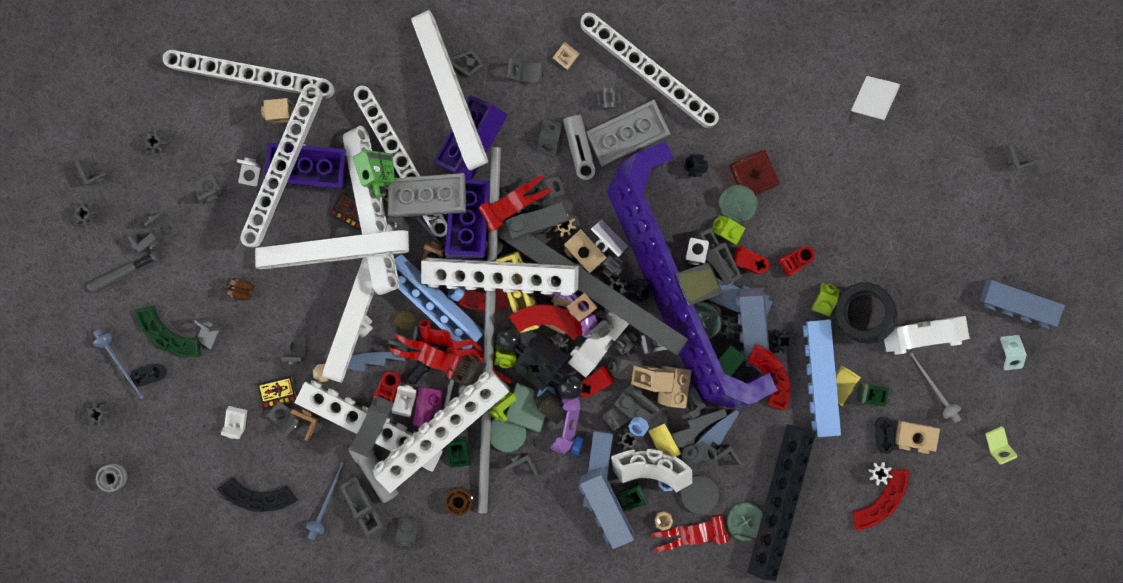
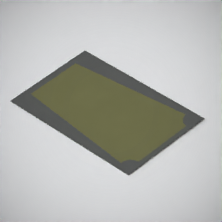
M710 262L676 273L688 305L723 294Z

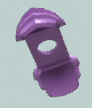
M553 292V294L560 296L562 299L568 298L571 303L579 297L576 292L569 296L561 295V292ZM580 301L581 308L579 306L578 308L581 311H587L586 305L583 301ZM590 313L583 318L581 322L583 337H589L591 335L589 331L597 326L595 314Z
M561 396L564 404L563 409L567 410L563 435L557 438L556 442L550 446L552 451L565 454L572 447L575 441L574 436L579 412L581 411L579 397L568 400ZM573 420L572 427L569 429V423Z

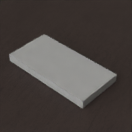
M652 100L586 131V135L601 167L670 135V131L655 100Z
M464 173L394 178V183L388 185L389 218L466 213Z

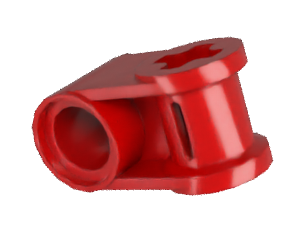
M737 246L733 260L739 268L755 274L765 273L769 269V261L765 257L742 246ZM760 260L763 261L762 265L764 266V268L757 270V265H755V262L758 263L760 262Z
M802 246L786 254L776 262L781 264L786 273L785 276L789 277L812 262L815 258V252L809 246ZM804 249L810 253V257L807 260H803L800 256L801 251Z
M605 366L600 367L581 381L582 385L585 383V385H590L591 388H589L590 392L588 394L581 392L580 395L582 397H590L614 382Z
M390 370L383 375L373 400L375 396H379L394 402L397 387L401 382L399 372ZM388 375L395 376V384L388 383Z

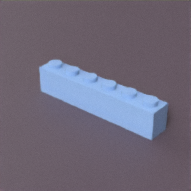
M402 254L394 259L399 279L398 289L441 329L449 331L454 341L471 339L477 342L484 335L485 331L439 288L428 287V284H421V272ZM468 345V346H464V347H461V348H463V349H469V348H470V349H471L473 346H472V345Z
M831 320L806 321V325L803 326V336L807 337L808 344L804 345L805 356H809L806 372L811 377V383H808V393L812 394L813 402H809L810 413H814V421H811L812 431L816 432L817 437L841 435Z

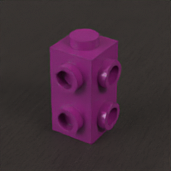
M418 387L412 425L419 426L420 428L424 423H429L434 418V415L441 410L444 403L443 390Z

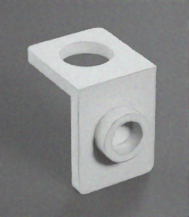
M246 157L244 160L237 159V162L242 164L238 182L257 186L261 165L257 164L255 159ZM247 170H252L255 173V178L252 181H247L244 178V173Z
M690 238L687 255H685V259L689 260L688 263L700 265V262L705 263L709 242ZM696 243H700L703 246V252L698 255L692 251V247Z

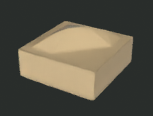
M564 42L553 59L568 70L580 53Z

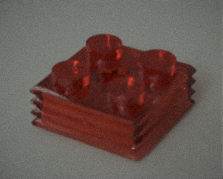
M766 150L759 151L729 165L736 184L748 187L755 195L780 184ZM752 170H754V172L758 171L759 175L757 176V180L754 177H750V174H752Z

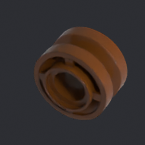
M228 278L227 283L230 287L225 288V294L238 300H251L252 295L249 294V291L254 290L255 285L243 279Z
M464 487L451 489L445 498L447 511L455 516L466 514L473 503L472 494ZM461 497L464 500V504L461 506L456 505L454 498Z

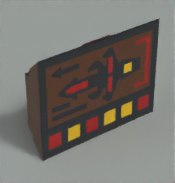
M341 192L329 215L360 231L361 226L355 198Z

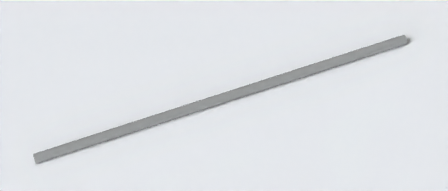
M491 147L489 205L499 200L501 148ZM488 229L487 261L497 260L498 229L490 232ZM496 290L486 291L483 373L488 372L490 369L493 371ZM483 389L482 395L486 394L488 389ZM490 409L481 415L478 513L488 512Z

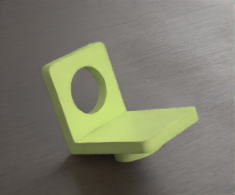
M1002 426L985 434L989 451L999 464H1004L1017 458V454L1008 445L1005 429ZM1002 452L1010 453L1008 457L1002 458L999 456Z

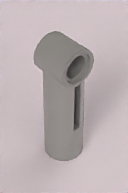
M582 116L567 117L563 119L577 177L582 181H589L594 177L596 171ZM578 136H579V140H580V144H581V148H582V152H583V156H584V160H585V161H583V162L581 161V157H580V153H579V149H578V145H577V141H576V137H578ZM582 167H589L591 174L583 176L580 172Z
M349 448L352 458L359 464L383 504L399 494L397 489L389 493L375 479L373 469L379 460L375 455L374 449H372L369 457H365L351 451Z

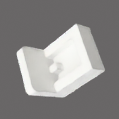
M408 385L398 386L392 413L410 418L417 390Z
M228 406L226 409L225 425L221 430V435L232 439H240L246 426L247 410Z

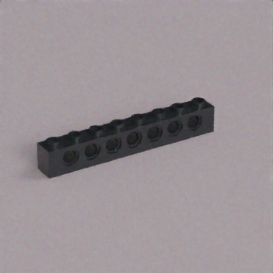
M789 424L786 425L747 573L762 580H777L816 435L814 431Z

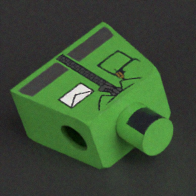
M364 150L354 155L352 158L361 185L373 188L374 195L377 198L386 196L385 187L395 181L393 155L391 153Z

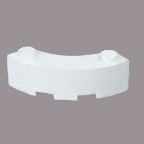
M605 309L603 313L614 327L609 334L600 339L590 335L580 347L576 346L570 353L572 358L568 364L585 377L596 367L613 341L629 325V323L608 309Z
M966 316L895 326L893 332L884 341L886 352L894 351L896 355L907 353L906 349L942 343H950V346L960 345L962 340L970 338Z
M647 449V451L635 452V450H629L611 457L612 469L622 483L638 478H651L666 483L675 492L692 484L691 468L679 458L663 454V451Z

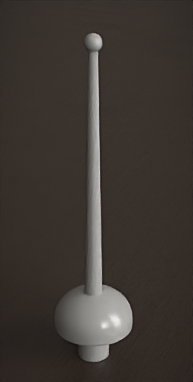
M911 352L910 356L914 359L945 405L943 417L945 419L951 417L954 423L960 421L961 418L957 412L961 410V407L957 404L949 405Z

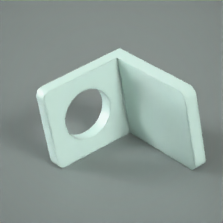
M1020 336L1001 337L1000 341L1006 355L1004 370L1023 368L1027 354ZM1015 360H1019V361H1020L1019 363H1017V364H1015V365H1010V363H1011L1012 361H1015Z

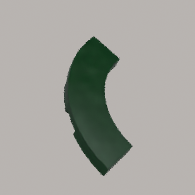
M155 306L134 309L142 331L147 334L152 343L157 347L176 356H202L199 338L183 337L170 331L160 320Z

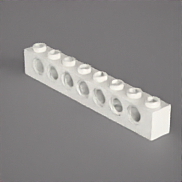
M426 258L421 261V284H428V287L432 288L446 285V288L449 289L465 286L467 290L483 287L485 291H495L496 288H500L504 292H514L515 289L522 290L523 293L541 291V294H553V292H561V295L569 296L578 290L579 266ZM440 269L446 272V278L440 275ZM459 270L465 273V279L459 277ZM478 271L483 273L484 280H480L477 277ZM497 272L502 274L503 281H499L496 278ZM515 274L522 276V282L516 281ZM534 275L541 277V284L535 282ZM553 276H558L561 279L560 285L554 283Z
M491 369L488 372L482 373L478 381L473 385L467 386L464 389V393L459 397L453 398L444 410L438 411L429 423H424L416 434L409 436L404 441L402 446L392 450L388 458L378 462L373 469L375 479L389 493L394 491L509 392L506 385ZM483 389H488L486 394H480ZM473 402L472 406L465 407L466 403ZM454 414H458V415H459V416H458L456 419H454V420H451V419H450L451 416L454 415ZM439 427L444 428L441 432H435ZM423 440H429L425 445L420 444ZM408 453H414L412 457H405ZM395 465H398V466H399L398 469H396V470H391V468H392L393 466H395Z
M315 380L304 382L294 403L356 434L358 433L369 407L363 405L361 408L355 405V400L348 397L343 399L338 396L339 393L330 388L327 391L321 388L322 384ZM317 393L321 394L324 398L322 404L317 403L315 400ZM334 402L340 404V412H335L332 409ZM350 411L357 412V421L350 419ZM388 418L375 444L392 451L402 446L400 443L401 437L408 438L417 432L411 433L407 431L405 425L400 423L395 425L389 422L390 418ZM385 428L392 430L393 435L391 438L384 436L383 430ZM423 440L420 444L425 445L429 441ZM444 449L440 450L422 467L433 472ZM408 453L405 457H412L414 453Z

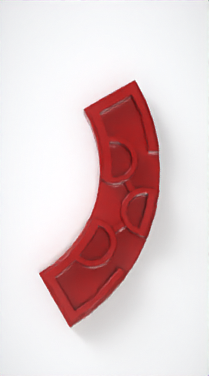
M465 289L463 297L457 304L471 310L485 311L486 292ZM503 289L496 290L495 310L510 306L507 292H504Z
M552 305L527 306L508 316L519 332L531 326L545 324L561 329L572 340L583 333L582 320L578 321L569 311Z
M754 344L747 362L756 366L763 374L770 373L777 391L770 394L767 404L785 411L790 399L788 374L783 364L774 354L762 346Z
M909 469L888 471V474L893 478H888L887 485L881 496L868 507L853 511L855 531L879 524V522L896 510L906 492Z

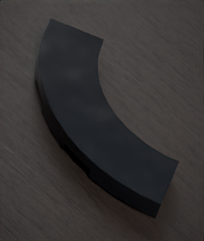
M232 477L217 488L234 505L255 512L280 510L298 501L287 485L271 492H257L244 487Z

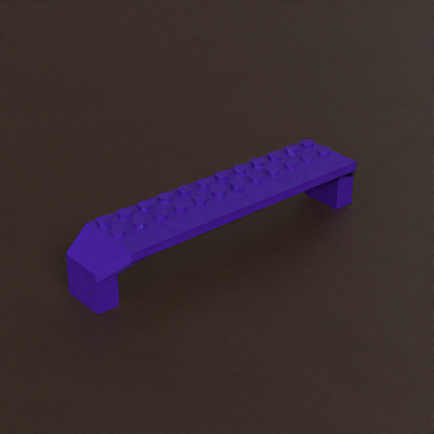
M665 141L640 151L623 161L606 192L645 279L650 282L648 286L651 288V293L665 324L688 339L679 355L685 369L692 370L690 380L702 401L729 408L751 405L777 391L770 373L752 376L743 381L724 374L694 305H688L676 276V273H679L644 196V189L650 171L674 159Z

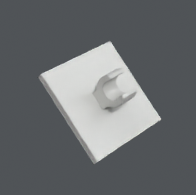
M866 76L851 111L885 120L900 84Z
M602 219L591 228L600 238L596 242V246L600 242L605 244L602 252L610 248L619 257L628 247Z

